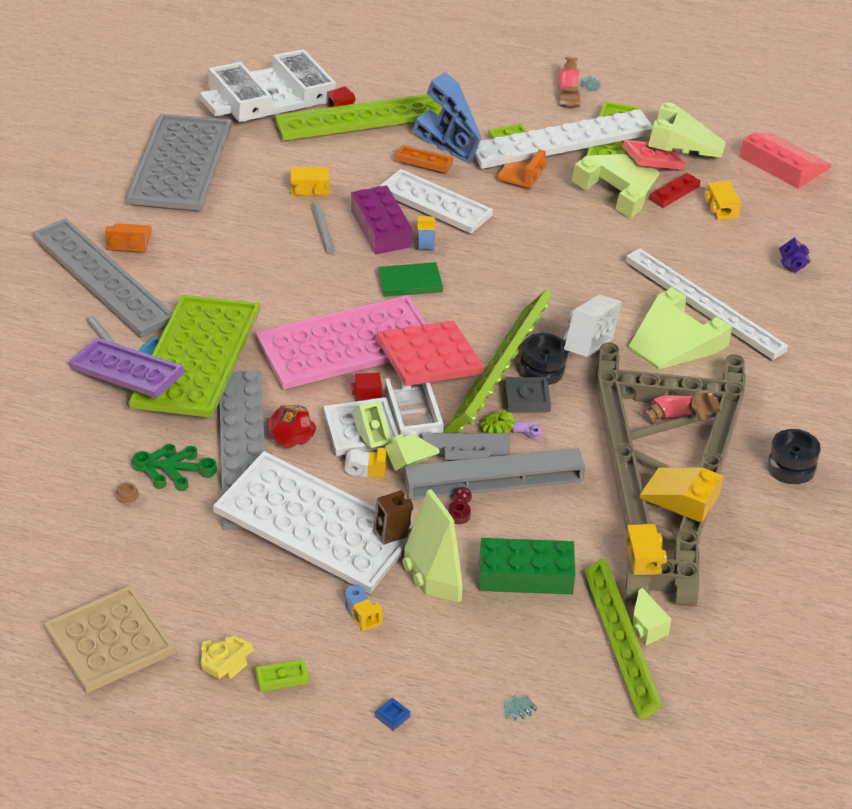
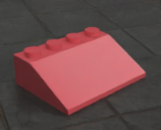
M754 132L744 138L742 142L740 158L798 189L832 166L831 163L776 134Z

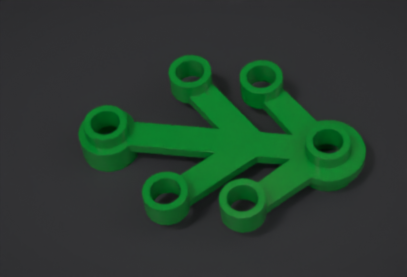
M165 444L161 449L151 454L146 451H139L134 454L131 460L132 467L137 471H145L153 479V486L157 489L166 487L167 482L166 476L159 474L155 468L163 469L175 482V488L178 491L187 490L189 484L188 479L177 470L200 472L206 478L213 477L217 472V462L210 457L203 458L199 463L180 462L184 459L195 460L198 457L195 446H187L183 451L176 454L175 445ZM163 456L167 458L165 460H158Z

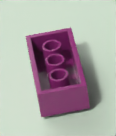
M387 185L351 192V211L375 255L412 248V227Z

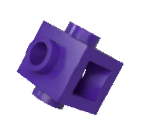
M795 237L779 248L782 256L781 263L786 269L790 268L794 273L811 262L808 255L810 253L809 249Z

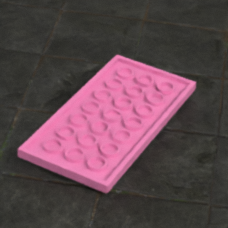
M409 295L255 332L259 346L284 390L391 363L376 339L377 332L387 329H400L407 326H420L427 323Z

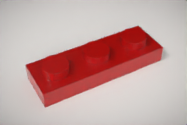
M685 173L650 193L649 200L664 208L700 187L701 180L689 173Z

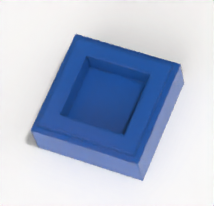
M391 698L375 711V717L392 731L410 718L411 711L394 698Z

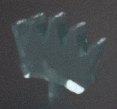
M588 76L581 79V87L586 86L587 91H600L601 84L596 78Z
M512 695V700H506L504 704L506 719H509L511 714L514 720H517L518 713L524 720L525 713L531 716V709L537 711V706L527 695L517 699L516 695Z

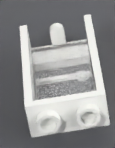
M385 379V396L399 435L404 434V437L414 434L422 439L423 433H443L444 424L430 382L422 383V387L411 388V385L404 386L402 382V389L393 390L390 379Z

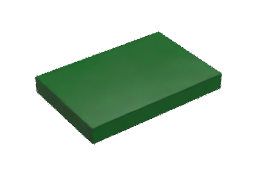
M437 262L378 267L384 297L443 292Z

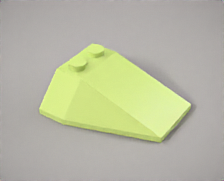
M430 489L426 492L405 546V556L402 561L405 570L410 571L413 575L416 586L421 587L426 595L458 603L462 601L463 584L454 519L433 490Z

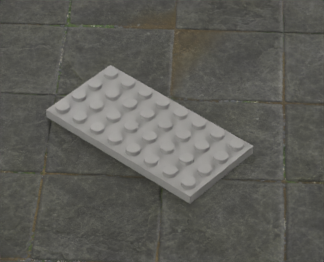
M160 114L127 195V204L202 211L232 126L231 120Z

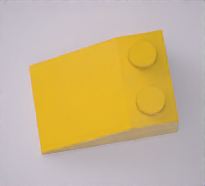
M658 468L641 492L639 498L702 523L720 496L723 475L705 468Z

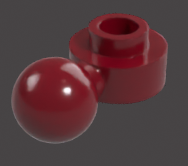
M460 487L454 493L456 502H453L448 508L449 514L454 519V524L459 525L465 524L470 520L471 508L468 503L472 499L471 491L466 487Z

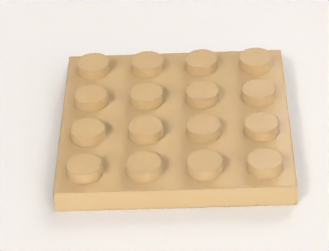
M132 585L44 622L46 632L86 693L176 654L175 645Z

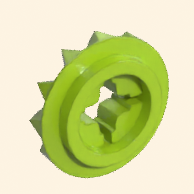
M496 410L495 413H489L488 417L482 418L483 422L480 424L483 433H507L514 427L515 419L512 413H507L506 410L501 412Z

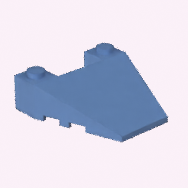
M444 72L431 81L426 93L442 107L439 116L432 110H429L416 119L412 131L428 144L433 143L438 146V149L442 151L447 150L451 152L452 156L470 164L482 137L459 83Z

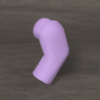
M515 422L512 428L513 433H525L532 439H538L542 436V429L535 422Z

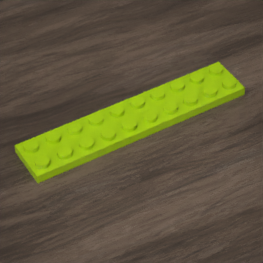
M423 94L275 115V122L283 141H291L299 138L327 136L335 133L415 123L418 117L429 110H432L439 116L442 107L429 95Z
M548 289L544 290L522 310L485 366L484 374L479 375L444 428L443 433H460L466 426V423L470 425L477 418L478 414L476 411H479L486 404L484 399L495 390L493 385H496L502 379L503 375L501 373L509 368L511 365L509 361L519 353L517 348L524 344L525 336L529 335L535 328L533 323L538 322L542 317L541 312L550 305L548 300L552 293Z

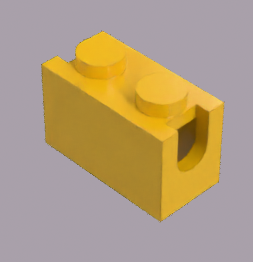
M291 167V196H329V167Z
M730 181L708 183L709 190L705 191L704 197L705 201L709 203L710 210L714 213L716 219L739 218L741 201Z
M628 525L625 542L633 575L661 574V564H666L667 556L666 551L661 548L662 535L657 532L656 525Z

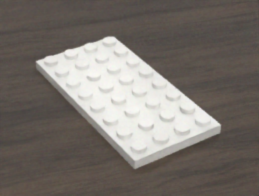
M265 451L213 505V512L353 585L362 586L370 594L405 551L406 543L413 526H409L408 537L383 545L373 530L375 507Z

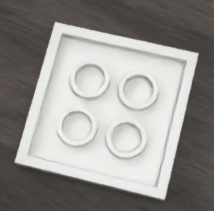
M386 397L323 406V413L336 456L346 455L348 451L353 449L368 452L387 446L383 445L370 449L358 433L352 410L360 405L380 401L390 439L399 435Z

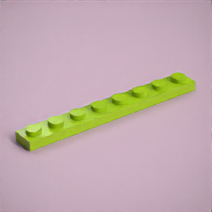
M601 558L584 572L638 717L645 720L662 708L663 704L608 562Z

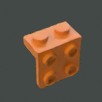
M539 149L530 162L506 163L498 174V180L531 189L547 166V159H545L546 151Z
M121 223L106 226L107 250L146 252L152 227L150 225Z

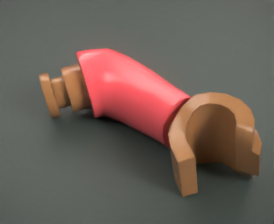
M565 57L567 63L564 64V68H561L559 74V85L562 91L559 104L566 105V107H580V94L578 91L580 69H577V64H575L578 58Z
M710 390L699 391L694 396L665 395L651 401L652 406L649 407V410L643 411V415L650 424L655 423V419L659 420L662 418L665 420L667 418L696 415L703 422L706 419L705 415L708 413L720 412V404Z

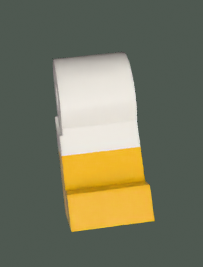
M378 448L377 452H362L357 449L348 451L345 460V471L353 476L385 478L386 449Z

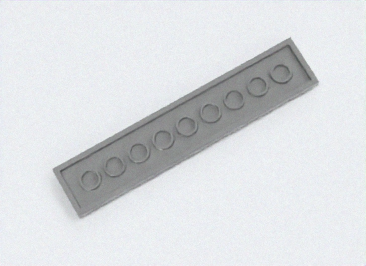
M67 218L33 232L34 240L140 337H144L167 326L173 313Z
M261 371L233 372L220 400L222 496L265 451ZM223 517V530L245 529Z

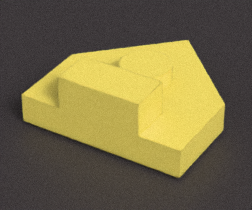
M237 636L225 637V641L214 643L211 640L201 642V667L204 672L218 679L223 676L231 679L247 666L245 657L254 651L253 645Z

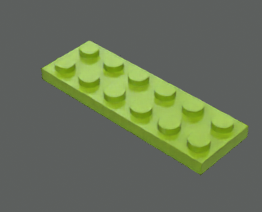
M604 101L599 117L631 112L632 110H639V107ZM623 140L589 147L586 156L626 154L627 151L622 147Z

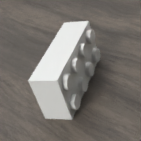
M598 295L572 310L568 318L570 327L563 339V342H565L564 350L588 357L599 350L603 343L612 341L622 301Z

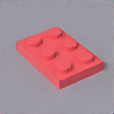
M624 140L622 147L640 167L650 166L656 169L684 170L686 163L673 149L672 151H665L649 147V142Z

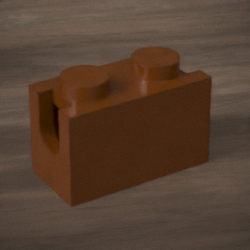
M402 490L377 498L373 530L383 545L408 537L413 503L410 498H404Z

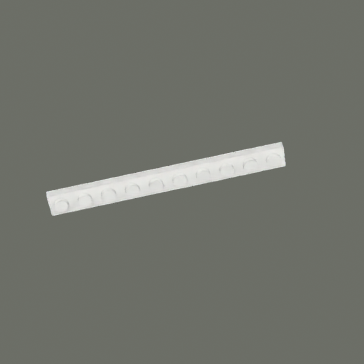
M641 248L626 256L628 264L667 290L673 287L687 297L686 302L709 318L714 319L718 317L732 326L731 332L772 360L787 352V344Z

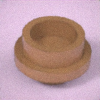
M130 482L120 484L116 491V498L122 503L133 502L139 496L138 489Z

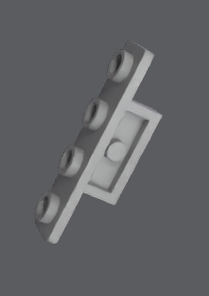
M423 433L422 440L438 448L440 453L437 455H444L445 460L449 461L510 454L509 433Z

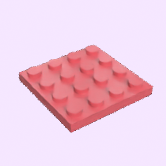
M444 321L413 327L407 326L405 328L387 329L377 332L376 339L404 386L484 374L485 367L455 321Z

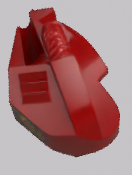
M281 405L270 418H267L268 433L280 447L292 448L298 444L303 445L314 436L316 431V425L313 421H310L309 412L304 406Z

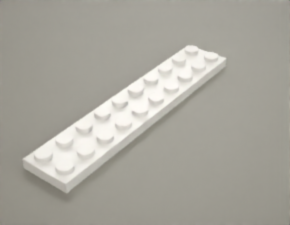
M632 110L626 113H616L610 116H601L595 119L581 120L580 122L565 123L560 126L481 140L474 157L481 169L532 159L539 149L546 151L545 156L648 136L651 135L653 126L641 110Z

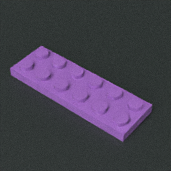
M97 337L68 362L73 370L156 399L185 373L183 365Z

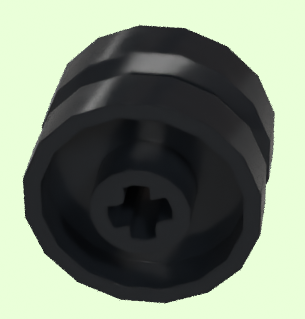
M536 333L527 337L523 344L519 369L523 377H547L548 385L560 381L564 375L569 351L564 350L565 342L558 336L550 333Z
M786 429L778 432L771 444V453L768 459L769 471L778 480L789 484L808 482L814 477L817 470V461L821 452L820 442L809 432L800 429Z

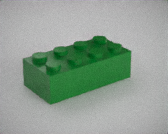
M481 538L479 591L573 595L575 583L574 541Z

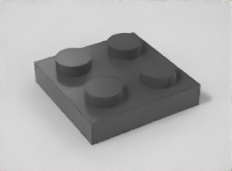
M505 377L508 412L551 411L547 377Z

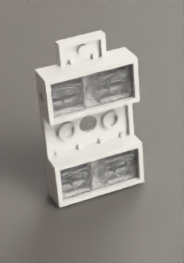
M302 49L273 55L272 68L250 72L242 62L209 68L208 87L211 90L200 92V100L214 116L232 113L239 122H245L250 119L263 118L273 114L278 115L287 111L327 104V91L336 89V82Z

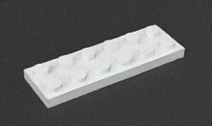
M402 169L380 185H387L395 200L430 216H435V218L471 234L493 216V209Z

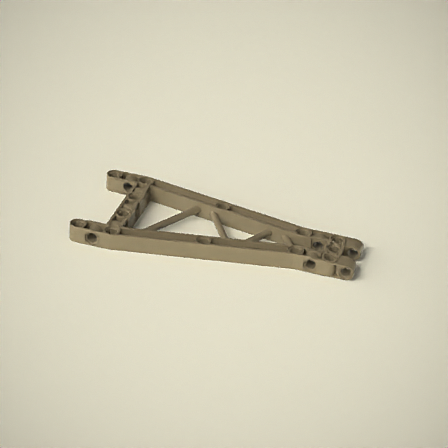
M611 342L601 345L597 365L596 392L626 533L628 525L655 524L650 521L648 511L661 507L639 498L643 487L636 460L656 470L658 468H671L634 449L632 440L700 420L696 415L684 416L630 432L623 399L651 403L653 399L659 396H694L699 391L710 390L714 397L718 399L720 412L705 415L706 419L715 417L699 468H705L721 474L745 391V361L742 356L731 354L726 357L723 380L619 370V347ZM684 516L678 535L655 524L657 532L661 533L662 538L676 544L674 559H667L666 564H661V574L633 575L628 554L625 599L637 600L638 591L643 588L648 594L650 590L671 592L677 605L697 606L699 593L698 549L707 516L702 523Z

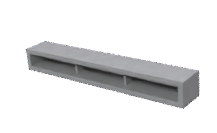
M579 448L405 466L404 483L408 498L419 500L424 499L427 490L430 489L433 490L437 497L454 496L455 491L460 487H466L472 494L583 482L585 464Z

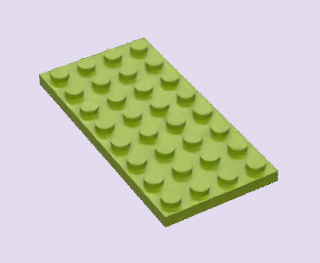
M182 295L152 356L183 365L185 373L157 399L134 391L129 400L130 408L213 418L261 310L260 303Z

